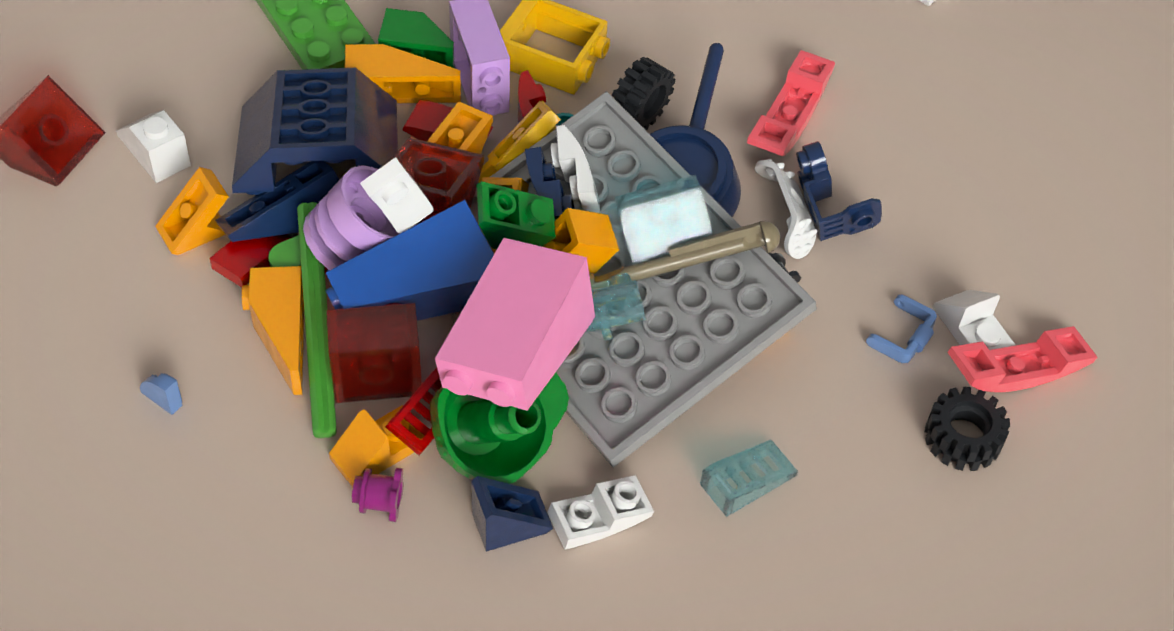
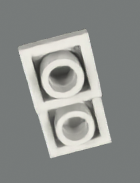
M565 125L556 126L557 143H551L554 168L561 167L565 181L570 182L572 199L580 200L584 211L601 213L597 189L585 153L579 142Z
M636 475L596 483L592 494L551 502L547 514L564 550L603 539L650 518L654 510Z

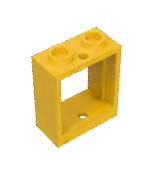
M522 0L500 29L510 57V71L520 75L521 72L528 70L533 80L575 95L583 82L588 83L597 60L599 58L604 59L609 50L610 38L607 37L608 21L551 0ZM539 30L582 46L583 49L572 63L526 46V43L533 33Z

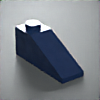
M310 161L276 182L274 192L255 195L215 221L232 242L298 233V205L310 202L318 204L339 181V178L334 169L325 161Z

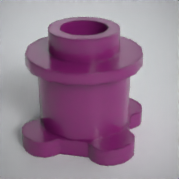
M366 468L363 476L355 477L352 503L359 504L360 513H366L367 509L389 512V521H397L404 489L403 468H396L394 476L373 474L372 469Z

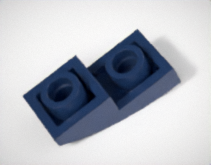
M542 148L525 149L526 163L536 194L553 199L554 220L567 208L575 209L572 195H565L560 179L556 180L553 162H546Z

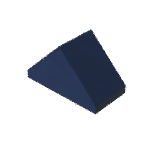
M480 476L475 477L471 481L472 515L486 552L547 534L553 529L539 491Z

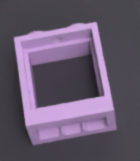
M449 1L450 39L454 42L455 69L460 70L461 87L468 106L492 116L509 112L510 57L489 1Z

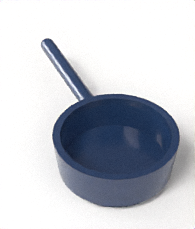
M713 43L709 47L689 126L665 127L650 133V135L733 217L741 197L740 179L725 144L714 134L704 130L724 53V48L720 43Z

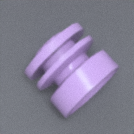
M368 166L351 168L305 217L303 231L306 243L315 258L328 270L399 234L383 211L369 197L360 184L379 170L377 168Z

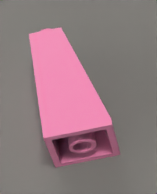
M503 238L435 357L442 388H446L457 395L468 394L490 400L502 407L512 406L528 411L595 318L587 257Z

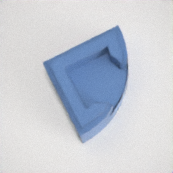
M161 373L157 377V375L152 374L141 383V393L169 414L173 415L183 406L177 380L170 375Z

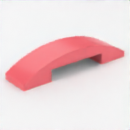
M800 50L788 70L784 86L766 116L761 115L748 137L747 143L777 155L785 156L793 148L815 111L833 72L835 62Z
M1074 326L1044 331L1037 342L989 350L982 341L952 346L947 352L968 383L978 390L987 392H1011L1046 384L1072 374L1094 363L1098 358Z

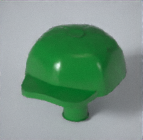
M555 372L528 411L512 406L502 407L490 400L468 394L457 395L441 386L430 402L432 432L441 458L457 472L469 479L480 476L508 484L517 481L549 449L553 430L557 427L567 410L569 395L566 385Z

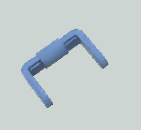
M900 294L895 298L894 304L899 309L925 321L918 326L907 342V348L903 349L876 334H870L866 339V343L871 348L900 363H908L916 352H922L933 336V327L937 314L934 310Z

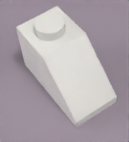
M164 110L149 114L116 130L120 140L156 183L191 166L184 133Z

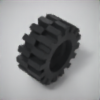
M641 57L640 61L636 60L633 62L632 69L629 67L624 72L626 76L624 79H619L617 83L619 87L613 91L612 96L645 130H648L649 124L653 125L656 122L657 115L661 116L664 112L662 110L664 105H668L670 101L668 96L673 94L674 88L672 86L675 84L676 79L673 78L675 75L670 70L648 57Z
M955 387L949 389L947 395L943 392L938 396L924 431L927 433L925 437L926 444H933L930 452L935 457L942 453L944 456L941 462L947 466L951 460L957 462L955 469L963 471L965 464H969L970 471H977L980 464L984 468L990 466L993 459L996 461L1008 437V429L1010 427V418H1005L1007 414L1005 407L1002 406L996 409L999 401L997 398L992 396L989 400L984 399L986 391L978 390L977 394L973 395L971 394V387H963L961 394H959ZM954 420L969 421L982 431L983 436L978 438L966 437L958 433L952 427L951 422Z

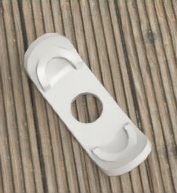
M772 159L759 160L755 166L756 173L766 179L779 182L791 216L786 220L788 232L784 241L785 252L795 259L803 258L814 245L817 229H815L800 188L793 179L795 173L792 171L785 172L783 170L784 163H774Z

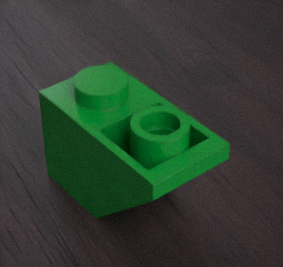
M482 181L477 184L478 223L492 249L497 250L503 238L541 247L556 238L553 199Z

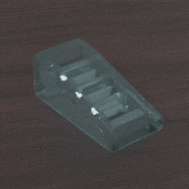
M768 440L704 468L700 485L723 514L728 517L796 477L798 470L772 440ZM769 456L778 466L779 470L774 472L763 458ZM756 463L765 476L760 477L751 465ZM743 470L751 479V482L747 483L739 472ZM731 477L738 487L733 489L727 479Z

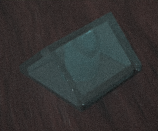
M696 175L615 197L633 264L669 255L667 247L713 235L702 190Z

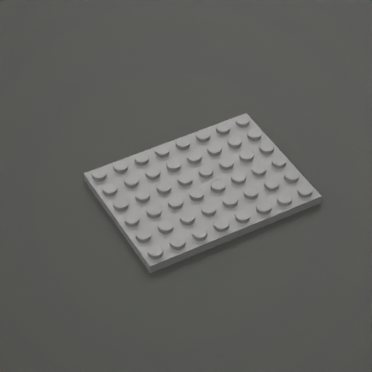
M607 91L561 124L565 125L574 135L585 153L599 197L600 214L609 216L619 247V251L594 274V277L607 274L622 267L669 255L667 247L741 227ZM557 129L530 147H541L546 162H553L551 143H557ZM525 152L491 176L522 178L529 184L528 193L537 195L529 175ZM561 167L555 168L556 180L560 179L565 195L571 194L570 182L565 181ZM476 187L450 207L465 200L478 223ZM573 200L575 209L583 210L580 200ZM762 247L592 293L595 318L591 324H605L606 326L588 327L556 371L566 385L569 395L566 413L614 468L816 310V301ZM622 317H627L625 320L610 325V322L616 321Z

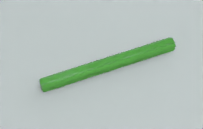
M315 202L299 204L297 213L312 430L316 438H331L336 435L337 428L324 265L315 258L308 247L303 231L305 217L317 205Z

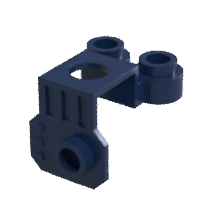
M819 141L802 146V151L796 152L801 170L797 172L799 182L820 241L841 234L852 235L873 228L881 222L882 204L880 199L874 198L850 205L840 213L822 218L816 202L832 197V179L824 151Z

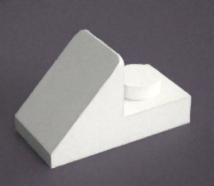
M396 157L360 183L399 234L412 228L434 211L433 206L421 188Z
M966 290L934 303L933 309L960 345L983 341L989 350L1015 346V343L993 315L1000 299L999 294Z

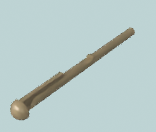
M759 221L758 223L667 247L669 255L622 267L594 277V273H590L592 293L762 246H765L767 253H770L779 245L780 232L773 223ZM461 312L452 314L454 324Z

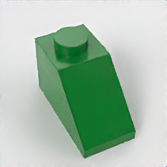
M386 8L378 37V44H385L455 68L454 42L426 14L417 11Z

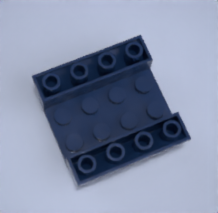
M357 68L277 70L242 106L232 192L249 195L274 192L277 163L282 162L287 165H298L307 161L340 163L345 160H355L356 167L368 166L380 169L395 157L398 159L397 100Z

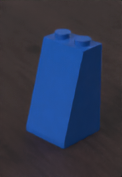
M463 200L326 272L332 287L326 289V293L335 310L341 312L346 323L349 324L354 321L362 332L456 313L463 310L494 253L467 202Z

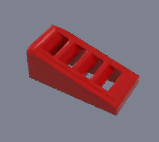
M437 367L385 426L418 456L431 443L434 435L432 427L431 429L428 428L410 411L412 409L416 410L431 423L430 410L419 401L424 399L430 405L433 395L428 391L431 388L437 392L442 386ZM405 419L424 437L421 440L401 424L402 420Z

